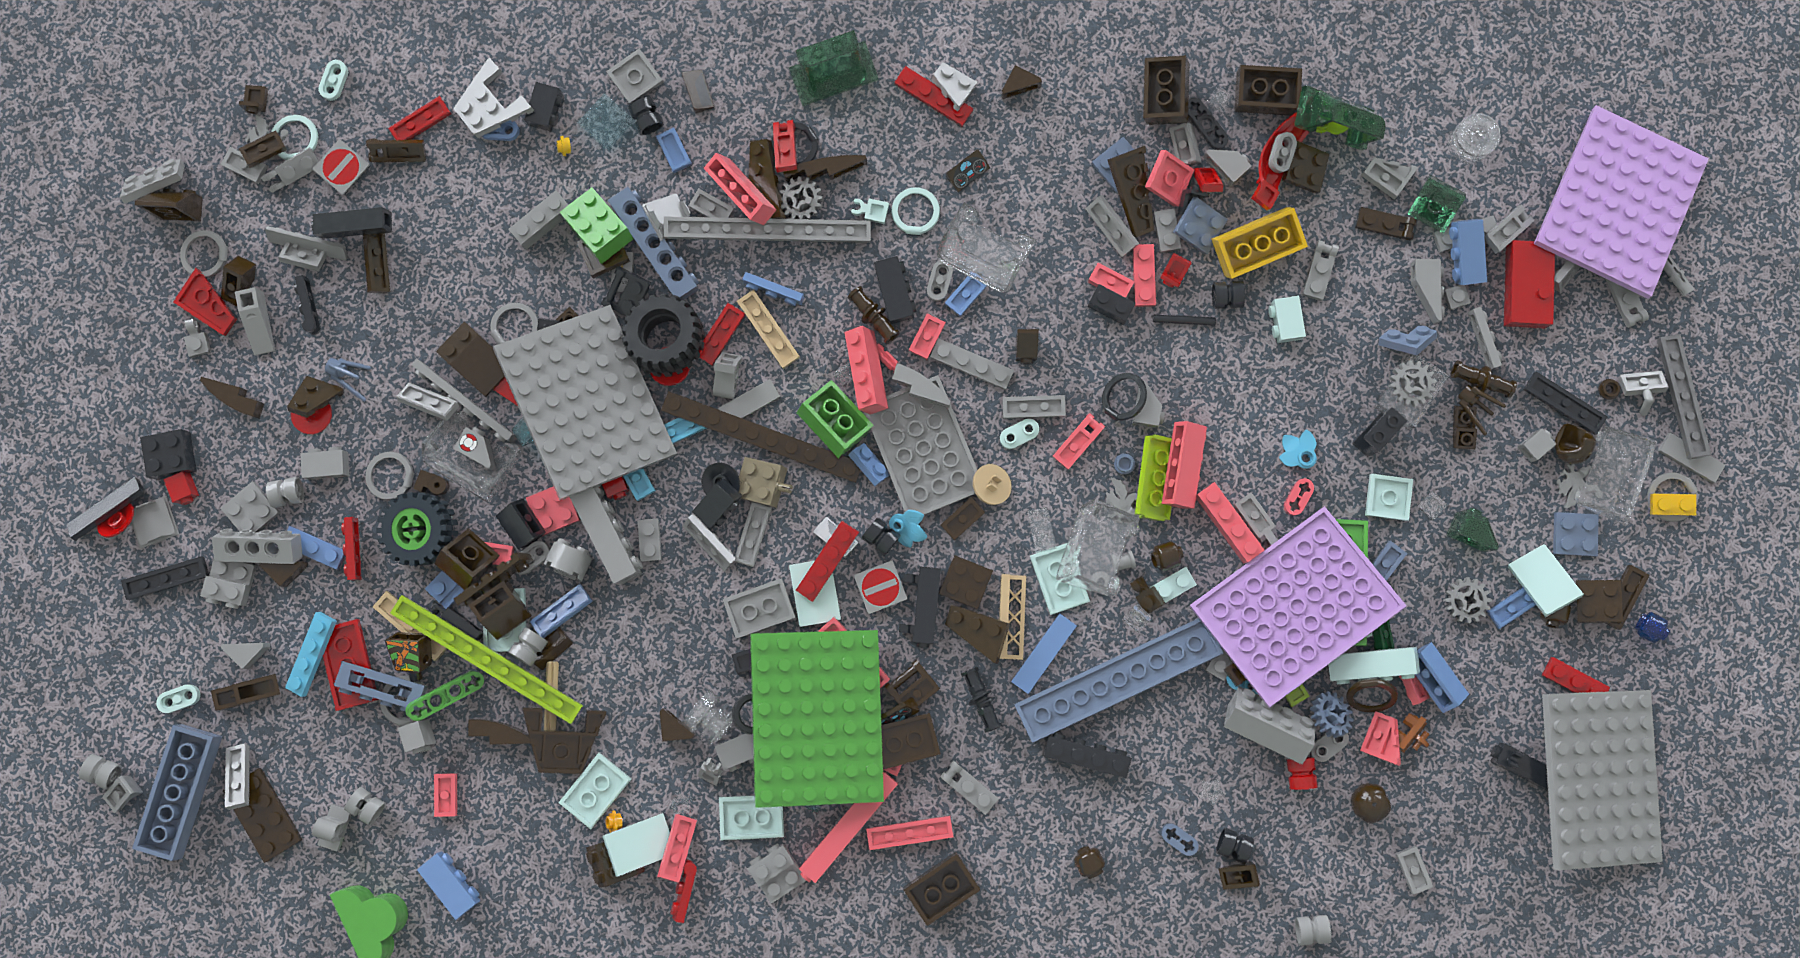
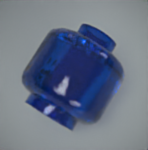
M1653 612L1643 613L1635 625L1637 634L1652 643H1657L1660 639L1664 641L1670 633V629L1667 628L1668 621Z

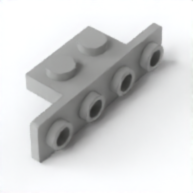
M267 226L265 229L269 242L284 246L278 256L279 261L282 263L319 272L327 256L344 261L348 258L345 246L338 242H330L318 237L302 235L298 232L285 231L281 228Z

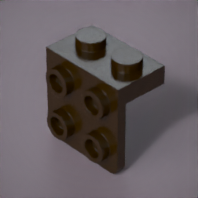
M605 842L586 847V857L589 864L592 865L594 871L593 879L599 888L613 885L645 871L643 866L616 877Z

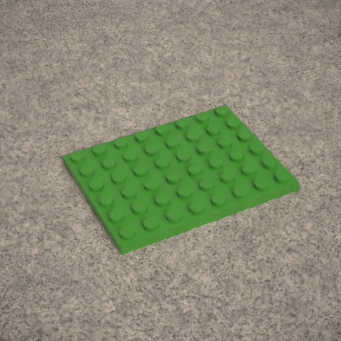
M878 630L750 634L755 808L884 802Z

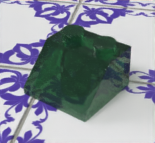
M1429 174L1407 214L1444 234L1464 202L1466 193Z
M1470 508L1455 513L1446 534L1447 536L1484 553L1498 550L1499 545L1489 520L1482 516L1481 511Z

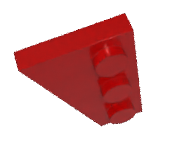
M195 268L173 303L220 334L227 336L237 318L202 272Z

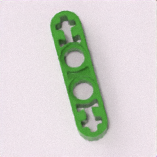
M469 671L410 702L406 707V715L414 721L422 720L479 690L484 684V677L477 671ZM471 676L478 677L476 685L468 684L464 687L461 683L462 680L463 683L470 682ZM452 685L460 687V692L457 696H451L449 693ZM433 695L441 697V703L436 707L430 704V699ZM425 700V704L430 710L427 711L426 708L419 710L420 715L411 714L414 711L413 707L420 708L424 706L422 701Z

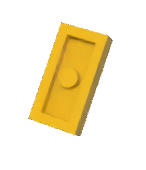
M1650 494V515L1696 516V494Z

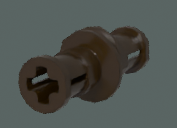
M862 286L855 288L849 293L847 298L849 301H853L858 310L863 314L861 318L862 323H871L873 328L884 338L885 344L891 343L899 336V330H895L888 322L889 320L883 316V313L886 311L885 307L878 310L879 305L877 303L874 304L866 296Z
M1457 360L1451 369V378L1463 379L1471 383L1472 388L1480 386V391L1482 392L1488 389L1504 394L1506 398H1511L1517 388V381H1508L1500 376L1491 375L1492 371L1488 366H1484L1479 370L1478 368L1464 365L1462 361Z

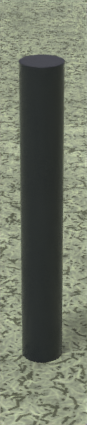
M1154 314L1153 323L1215 326L1216 317Z

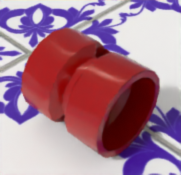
M1307 757L1303 764L1292 759H1286L1287 769L1291 773V776L1288 777L1290 790L1314 789L1318 787L1317 776L1313 774V771L1316 769L1315 757Z

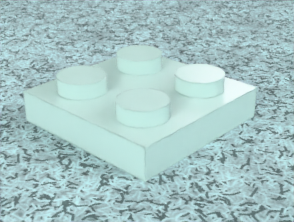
M1370 474L1365 516L1409 521L1413 479Z

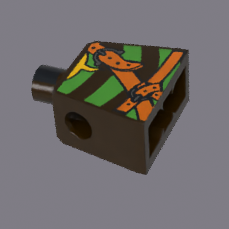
M396 632L387 638L385 644L395 670L408 672L411 682L422 680V671L432 664L431 638L423 633Z

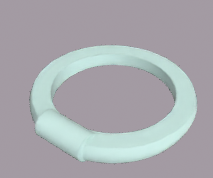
M290 115L279 120L273 127L272 132L276 130L279 133L280 129L289 122H302L309 127L311 132V140L307 148L310 147L314 151L317 146V128L307 117ZM282 152L278 156L288 160L298 153L287 154Z
M914 187L908 188L897 195L893 201L891 212L893 221L899 229L906 232V234L921 235L936 225L940 215V207L936 197L931 192L923 188ZM921 194L931 201L934 213L926 225L922 227L907 226L900 220L898 206L908 195Z

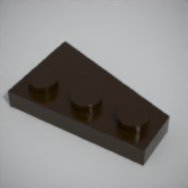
M951 605L945 625L993 663L998 664L1010 623Z

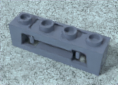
M342 661L334 686L340 687L339 692L351 695L352 691L360 693L359 698L372 701V698L380 699V704L392 707L393 704L400 705V710L406 711V707L410 702L425 695L428 687ZM354 671L365 674L364 677L396 687H401V685L412 688V690L400 688L398 696L407 698L404 701L397 699L398 696L383 691L366 686L357 687L352 685V682L362 684L364 677L354 674ZM416 706L413 707L414 710H417V711L420 710V708H418V707H416Z

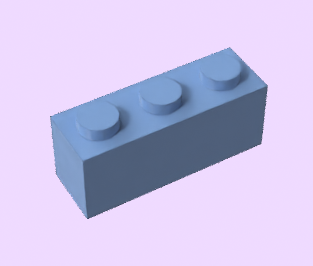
M1471 219L1451 222L1449 235L1453 243L1451 258L1454 260L1452 277L1455 284L1469 285L1487 282L1483 220Z
M1432 642L1417 649L1420 673L1415 675L1442 713L1459 706L1469 693Z
M441 851L420 866L417 871L454 919L457 920L480 902L478 898L479 893L473 886L470 887L466 883L464 873L459 869L456 870L452 865L453 859L451 856Z

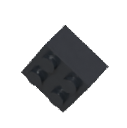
M178 429L140 437L146 478L159 480L182 471L188 473L197 472L191 432Z

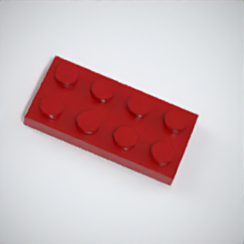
M360 619L335 625L323 654V659L336 711L379 700L372 698V701L359 698L360 693L353 691L351 695L339 692L340 687L334 686L342 661L372 670ZM354 671V674H356V675L363 676V677H364V675H365V674H363V673ZM364 677L362 684L352 682V685L357 687L366 686L376 689L375 681L370 678Z

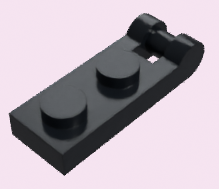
M299 275L295 277L294 289L300 298L301 303L298 304L300 313L304 315L305 319L302 323V328L310 334L316 335L320 332L321 327L310 280L304 275Z

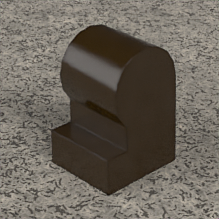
M420 470L413 489L425 493L426 489L429 488L430 492L436 495H444L449 490V482L443 477Z

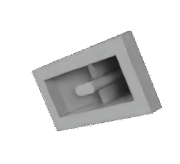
M270 643L221 644V649L242 669H250L270 648Z

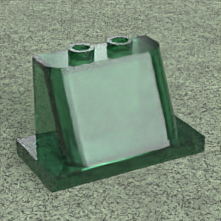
M854 30L795 50L798 64L789 67L802 107L879 80L866 42L858 43Z
M1308 85L1302 87L1295 127L1314 132L1319 126L1331 122L1349 127L1345 145L1362 151L1367 149L1368 143L1384 139L1385 121L1381 116L1375 114L1374 110Z

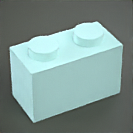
M1299 296L1274 299L1271 302V306H1269V316L1274 320L1272 334L1273 338H1277V343L1302 340L1306 337Z

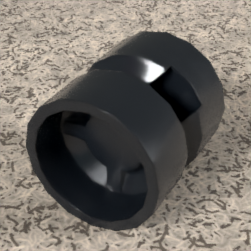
M651 97L638 99L629 105L628 110L632 119L637 120L635 125L640 135H649L663 127L664 123L660 114L655 112L657 108Z
M1231 281L1229 285L1226 282H1213V308L1225 309L1227 305H1230L1231 308H1243L1245 305L1244 282Z
M876 518L863 534L862 539L869 545L874 544L875 550L885 556L901 535L892 528L887 529V524L880 518Z
M1225 827L1220 834L1216 846V854L1227 858L1232 856L1233 860L1246 864L1253 849L1254 838L1244 834L1238 836L1236 831Z

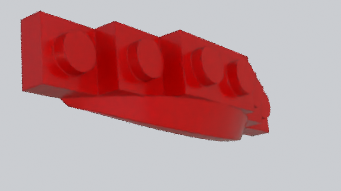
M1312 96L1306 99L1301 110L1286 119L1273 132L1262 150L1258 167L1259 178L1256 182L1258 187L1251 199L1265 210L1272 208L1280 194L1278 188L1284 173H1275L1269 167V157L1276 137L1279 134L1290 132L1297 141L1302 142L1312 128L1318 125L1327 109Z

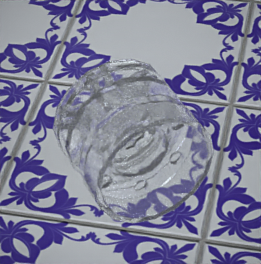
M1482 113L1471 114L1465 117L1449 134L1447 141L1448 150L1451 156L1459 163L1466 165L1477 164L1484 160L1498 146L1501 138L1500 128L1496 121L1488 115Z
M709 689L692 708L682 725L692 733L700 727L703 728L700 739L703 740L710 734L711 736L706 744L711 747L726 734L732 726L733 720L732 710L727 715L725 714L730 705L726 703L720 709L717 708L720 697Z

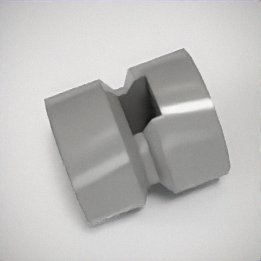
M286 478L284 482L281 480L267 482L266 496L269 505L272 508L286 506L287 503L289 505L303 503L304 489L300 478Z
M525 627L518 636L520 641L514 642L508 653L532 667L538 658L536 653L542 652L548 642Z
M91 754L83 762L79 771V778L89 783L95 782L98 787L108 790L116 779L120 777L122 766L112 761L106 762L105 758Z
M359 787L347 801L344 810L353 816L359 815L360 821L371 826L384 810L386 803L378 797L372 798L369 791Z
M1327 915L1314 916L1312 920L1308 916L1295 918V930L1299 946L1312 945L1314 941L1319 944L1331 943V928Z

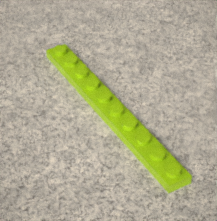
M404 595L400 596L390 612L396 618L570 724L573 723L583 707L582 704Z

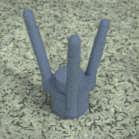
M330 358L326 363L325 372L331 375V379L340 383L365 402L366 398L340 377L347 375L359 379L358 375L347 370V366L370 370L371 367L346 361L342 358L339 360Z

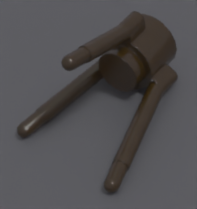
M1468 385L1458 395V398L1461 400L1459 404L1466 410L1482 434L1486 436V430L1468 404L1472 407L1476 403L1491 416L1494 415V412L1479 401V396L1503 408H1506V404L1480 391L1477 387L1474 386L1472 388Z

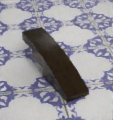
M866 155L824 157L800 163L797 165L796 170L783 171V175L787 183L790 182L791 178L794 180L803 175H806L812 181L828 174L830 180H833L868 163Z

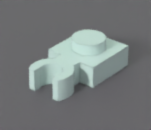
M854 199V204H859L861 207L859 210L852 209L851 213L853 215L865 214V220L885 224L889 207L888 202L869 199L868 204H865L861 199Z

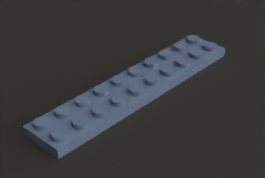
M1198 618L1014 704L1033 744L1053 733H1057L1213 660L1224 653L1219 643Z

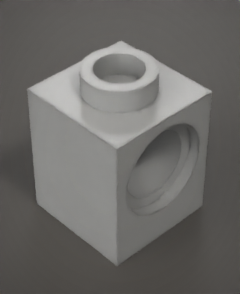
M1542 428L1532 433L1517 447L1530 462H1534L1553 448L1556 443L1553 441L1552 434Z

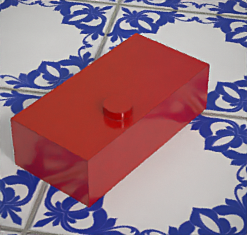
M1513 240L1506 246L1504 326L1545 329L1553 325L1555 254L1535 245V241Z

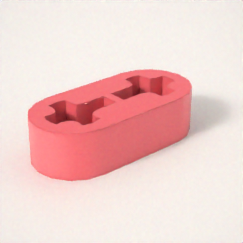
M1304 478L1294 484L1284 503V510L1288 515L1296 516L1304 510L1314 491L1312 481ZM1304 483H1306V488L1309 489V491L1303 492V494L1300 496L1299 493L1301 491V488L1299 487V484L1303 485ZM1296 498H1298L1297 507H1299V510L1291 511L1289 503L1295 502Z

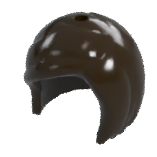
M1567 423L1560 428L1555 438L1556 445L1554 447L1557 456L1562 461L1569 464H1580L1588 460L1596 446V439L1583 428Z
M1364 783L1356 788L1351 795L1352 810L1364 822H1378L1386 818L1390 813L1391 803L1386 796L1385 789L1378 784Z

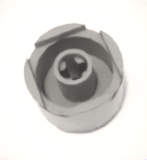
M558 538L557 542L553 543L543 565L547 568L549 566L555 568L554 572L575 580L577 577L578 581L582 582L592 558L588 550L579 546L577 549L572 548L569 542Z

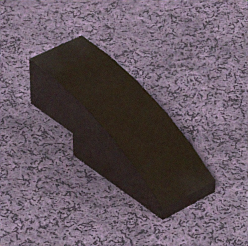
M205 377L200 378V381L207 390L221 402L241 413L260 419L264 403L246 398V389Z
M276 674L211 690L215 711L218 712L280 695Z
M487 719L468 720V737L489 736V745L530 744L528 733L515 726Z

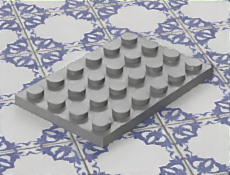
M939 375L930 378L929 380L947 396ZM907 387L886 396L888 409L871 415L865 413V416L874 425L871 429L904 512L915 510L925 515L975 495L973 476L977 471V467L951 404L947 408L911 397L909 395L911 388Z

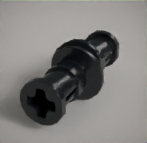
M975 667L961 673V676L965 678L969 687V693L973 697L968 703L970 706L976 705L979 717H981L986 728L984 731L987 733L1003 725L999 723L994 712V706L991 704V701L996 698L988 697L992 691H986V687L978 673L979 668Z

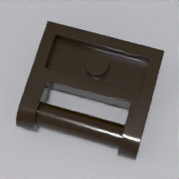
M916 659L912 662L913 665L894 681L884 685L898 704L913 698L919 707L940 689ZM919 672L922 677L899 695L896 689L915 673Z

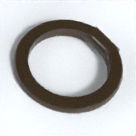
M1377 678L1356 682L1348 689L1346 694V700L1352 708L1369 713L1387 710L1398 699L1396 688L1391 683ZM1372 687L1383 688L1391 694L1389 700L1375 706L1362 705L1353 698L1354 694L1359 690Z

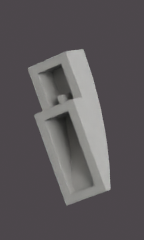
M896 364L892 382L910 387L909 395L911 397L943 407H950L951 401L932 381L909 367Z

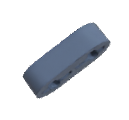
M1168 823L1162 827V838L1181 853L1192 856L1198 851L1197 840L1177 825ZM1175 828L1174 833L1179 838L1177 840L1173 837L1168 839L1166 830ZM1182 839L1186 842H1190V840H1192L1193 842L1191 845L1194 848L1192 850L1188 849L1187 851H1184L1185 846L1182 843H1180V841Z

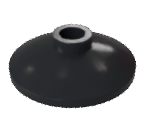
M722 462L709 465L703 472L701 480L704 493L707 495L722 478L726 479L739 492L740 479L735 469Z

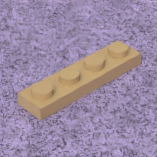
M754 290L737 300V303L783 369L800 358Z
M386 591L373 606L375 610L401 632L421 633L390 614L398 599L389 591ZM431 639L432 659L437 661L447 648Z

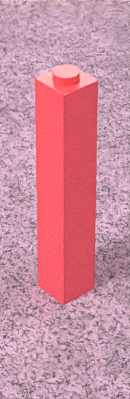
M883 770L885 800L898 785V782ZM883 802L853 803L799 868L802 871L800 875L806 881L811 882L812 880L816 883Z

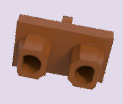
M1411 713L1406 716L1403 724L1411 729L1407 735L1398 729L1399 746L1402 753H1405L1414 740L1416 742L1412 748L1416 751L1421 745L1425 748H1428L1430 745L1426 741L1430 735L1424 730L1419 736L1420 732L1427 725V720L1422 716L1418 718Z

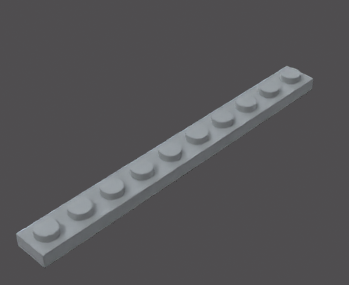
M664 216V239L870 243L871 221L769 219L765 225H761L749 218Z

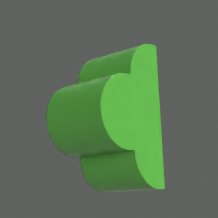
M352 885L329 894L358 958H390L394 950L392 935L401 931L408 919V908L404 900L393 893H382L374 897L369 889L360 885Z

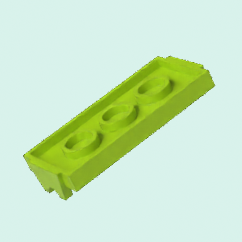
M1160 435L1145 436L1135 514L1139 515V518L1153 521L1170 520L1172 506L1162 504L1172 438Z

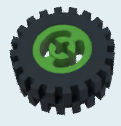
M417 492L397 495L398 499L392 498L388 501L391 506H384L381 511L385 515L378 516L377 522L382 523L381 528H376V533L382 534V538H379L378 542L386 546L382 551L385 554H392L389 558L393 561H399L398 564L432 565L436 561L441 549L453 541V536H458V531L453 530V526L458 525V521L451 518V516L455 515L453 509H446L449 504L446 501H441V497L437 495ZM426 526V530L405 532V528Z

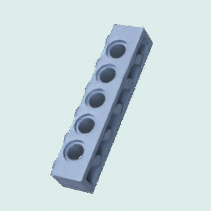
M626 187L608 199V202L628 228L632 237L672 295L685 300L699 290L696 286L699 281L693 273L688 274L685 270L687 264L681 256L676 257L673 252L676 248L670 239L660 241L643 207L639 203L642 199L636 190L631 192L629 187ZM630 208H637V212L634 215H628ZM642 224H648L649 227L646 231H639V227ZM659 240L660 245L657 248H651L650 244L652 241ZM669 256L672 258L669 264H662L664 257ZM675 274H683V278L680 281H673Z

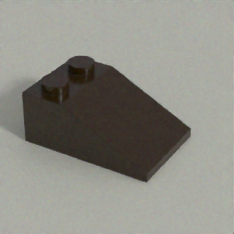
M163 189V191H154L136 200L135 205L160 220L201 222L203 198L196 194L194 190L185 189L183 192H176L173 189Z
M465 321L436 351L485 397L505 378L493 347Z

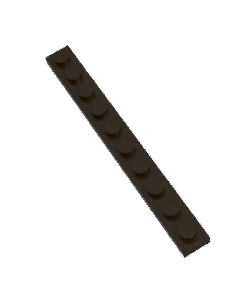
M668 391L661 411L845 480L856 483L859 476L860 468L850 458L841 456L838 459L829 450Z

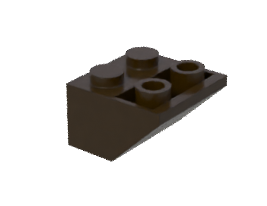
M507 581L500 582L468 605L479 622L496 640L501 639L532 617L512 585Z

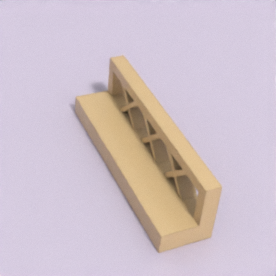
M1001 574L999 620L1010 623L1014 619L1020 625V631L1014 636L1009 631L1007 632L1000 659L1023 660L1026 576ZM1010 580H1022L1021 590L1016 594L1010 590ZM1009 593H1011V595L1013 596L1010 600ZM1020 593H1021V601H1020V599L1017 597V595H1019ZM1014 598L1021 604V610L1015 615L1009 610V603ZM1020 634L1018 642L1015 638ZM1013 640L1019 646V655H1007V645Z

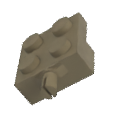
M744 457L739 475V493L742 495L740 499L777 508L781 491L790 494L792 490L789 489H793L792 485L784 484L788 468Z

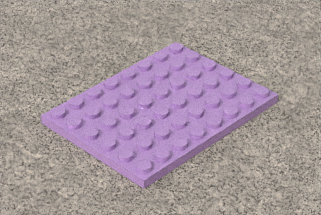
M1596 105L1590 113L1534 244L1649 299L1653 295L1708 158Z
M1325 506L1190 605V608L1269 708L1406 607V604Z

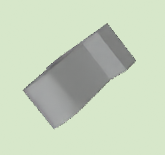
M722 352L714 364L713 396L734 399L739 366L742 363L741 355Z
M331 804L328 815L319 817L316 820L312 836L319 838L318 846L340 851L351 818V814L345 811L344 807Z

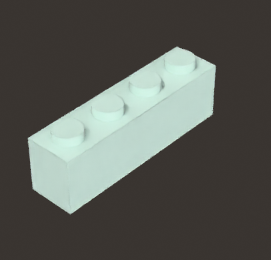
M1417 647L1343 653L1328 664L1330 681H1337V684L1350 683L1349 679H1358L1359 682L1374 677L1387 681L1393 680V676L1401 675L1402 679L1415 678L1414 674L1420 673Z

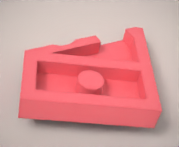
M1375 711L1360 751L1400 766L1398 720Z

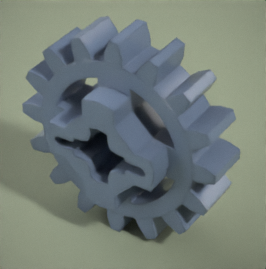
M1329 691L1321 693L1311 702L1314 705L1310 708L1314 712L1311 718L1316 719L1314 725L1321 727V733L1326 731L1327 737L1333 735L1334 738L1347 734L1348 730L1352 729L1350 723L1354 722V719L1349 715L1353 712L1347 709L1349 704L1343 703V697L1337 698V693L1331 694Z

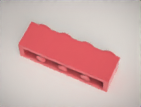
M715 153L704 167L706 172L750 220L765 225L776 211L775 207L731 159Z
M864 326L846 331L845 338L858 410L871 415L888 409L875 332Z
M1189 421L1174 422L1162 504L1181 509H1194L1206 440V426Z
M1215 482L1196 495L1199 504L1243 564L1248 563L1265 551Z

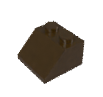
M468 528L441 549L434 564L463 590H466L485 574L500 555Z

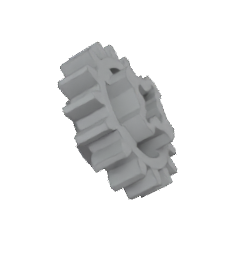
M799 176L797 182L791 178L790 185L783 184L785 191L780 190L779 193L783 196L781 209L782 211L786 210L784 213L786 217L792 215L791 219H796L797 217L799 219H804V217L811 219V214L818 215L816 208H822L818 202L823 201V197L819 195L821 189H815L817 186L815 181L809 184V178L802 181ZM809 190L813 193L814 199L808 196ZM801 196H803L804 200H801L800 203H798L796 198L800 199ZM787 200L793 202L792 209L788 206Z
M1412 360L1407 362V366L1401 363L1399 365L1400 369H1393L1395 375L1389 377L1393 383L1388 385V388H1394L1391 396H1398L1396 402L1404 400V406L1409 405L1411 402L1412 407L1418 405V402L1422 405L1426 403L1425 399L1429 400L1432 398L1429 392L1436 391L1432 384L1437 381L1430 377L1434 372L1428 373L1426 371L1429 367L1428 365L1422 368L1420 361L1413 365ZM1413 370L1416 371V373L1410 374L1409 372L1406 373L1405 371ZM1411 380L1414 381L1413 388L1410 386ZM1411 393H1414L1416 396H1417V395H1419V396H1418V397H1409L1408 395L1411 394Z
M1469 577L1464 578L1463 581L1457 579L1456 584H1449L1451 590L1444 592L1449 596L1443 599V601L1449 604L1445 607V610L1452 611L1450 617L1457 616L1458 622L1465 620V623H1471V620L1478 622V616L1485 617L1484 610L1491 609L1487 606V602L1492 601V599L1486 597L1490 591L1483 590L1485 584L1477 585L1478 579H1473L1470 582ZM1467 586L1464 592H1458L1460 588ZM1465 597H1468V600L1471 601L1470 604H1467V601L1464 600ZM1472 608L1477 609L1474 613L1468 614Z

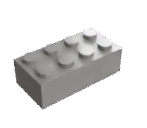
M1239 686L1227 706L1225 728L1300 764H1303L1315 741V722L1306 716L1294 713L1290 708L1282 707L1278 704H1274L1269 708L1262 698L1250 689H1244Z

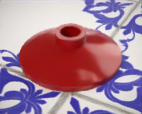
M128 504L97 526L98 533L105 538H110L123 532L133 519V506Z

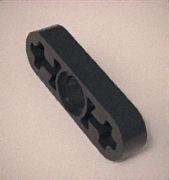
M1189 99V109L1191 104L1193 106L1198 105L1197 112L1201 115L1196 120L1197 112L1189 110L1188 118L1212 149L1222 150L1228 143L1226 132L1200 99ZM1208 119L1212 127L1210 129L1202 128L1201 121ZM1214 128L1217 129L1214 133L1216 137L1223 138L1221 142L1222 144H1220L1219 142L1216 144L1214 143L1215 136L1213 135V133L1210 136L1208 135L1214 130Z

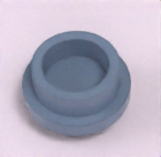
M1120 454L1114 461L1115 470L1123 475L1131 473L1135 467V461L1129 454Z

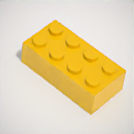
M1291 207L1283 208L1211 239L1225 277L1231 279L1308 247L1295 208Z

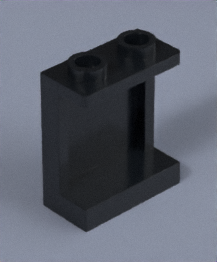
M1391 407L1385 414L1379 413L1352 444L1365 456H1372L1380 452L1408 420Z

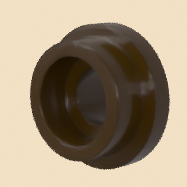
M1606 379L1599 384L1598 392L1602 398L1611 400L1619 395L1620 385L1613 379ZM1606 386L1611 387V393L1606 391Z

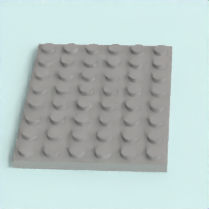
M611 305L493 346L495 355L559 500L676 456L677 454L638 366L625 350L626 347L622 342L624 335L621 333V327Z
M1651 690L1542 694L1553 870L1663 862Z

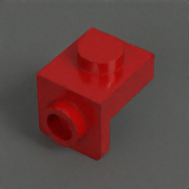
M1173 253L1160 277L1163 279V283L1172 288L1174 286L1179 287L1192 262Z

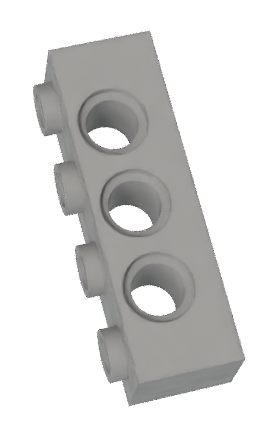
M223 529L212 537L214 561L294 564L303 558L301 535L292 534V531L272 533L271 530L253 532L250 529L233 532V529Z

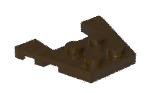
M523 707L522 711L537 771L539 773L581 774L591 752L593 742L599 733L601 723L605 719L606 711L586 710L584 732L541 730L542 708Z

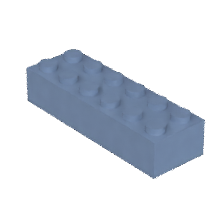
M184 724L172 726L132 849L170 861L183 858L221 743V735Z

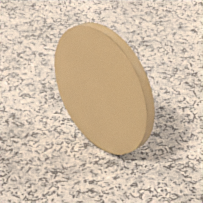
M987 464L975 472L973 476V489L977 497L984 503L998 505L1009 497L1011 481L1008 474L1001 467Z

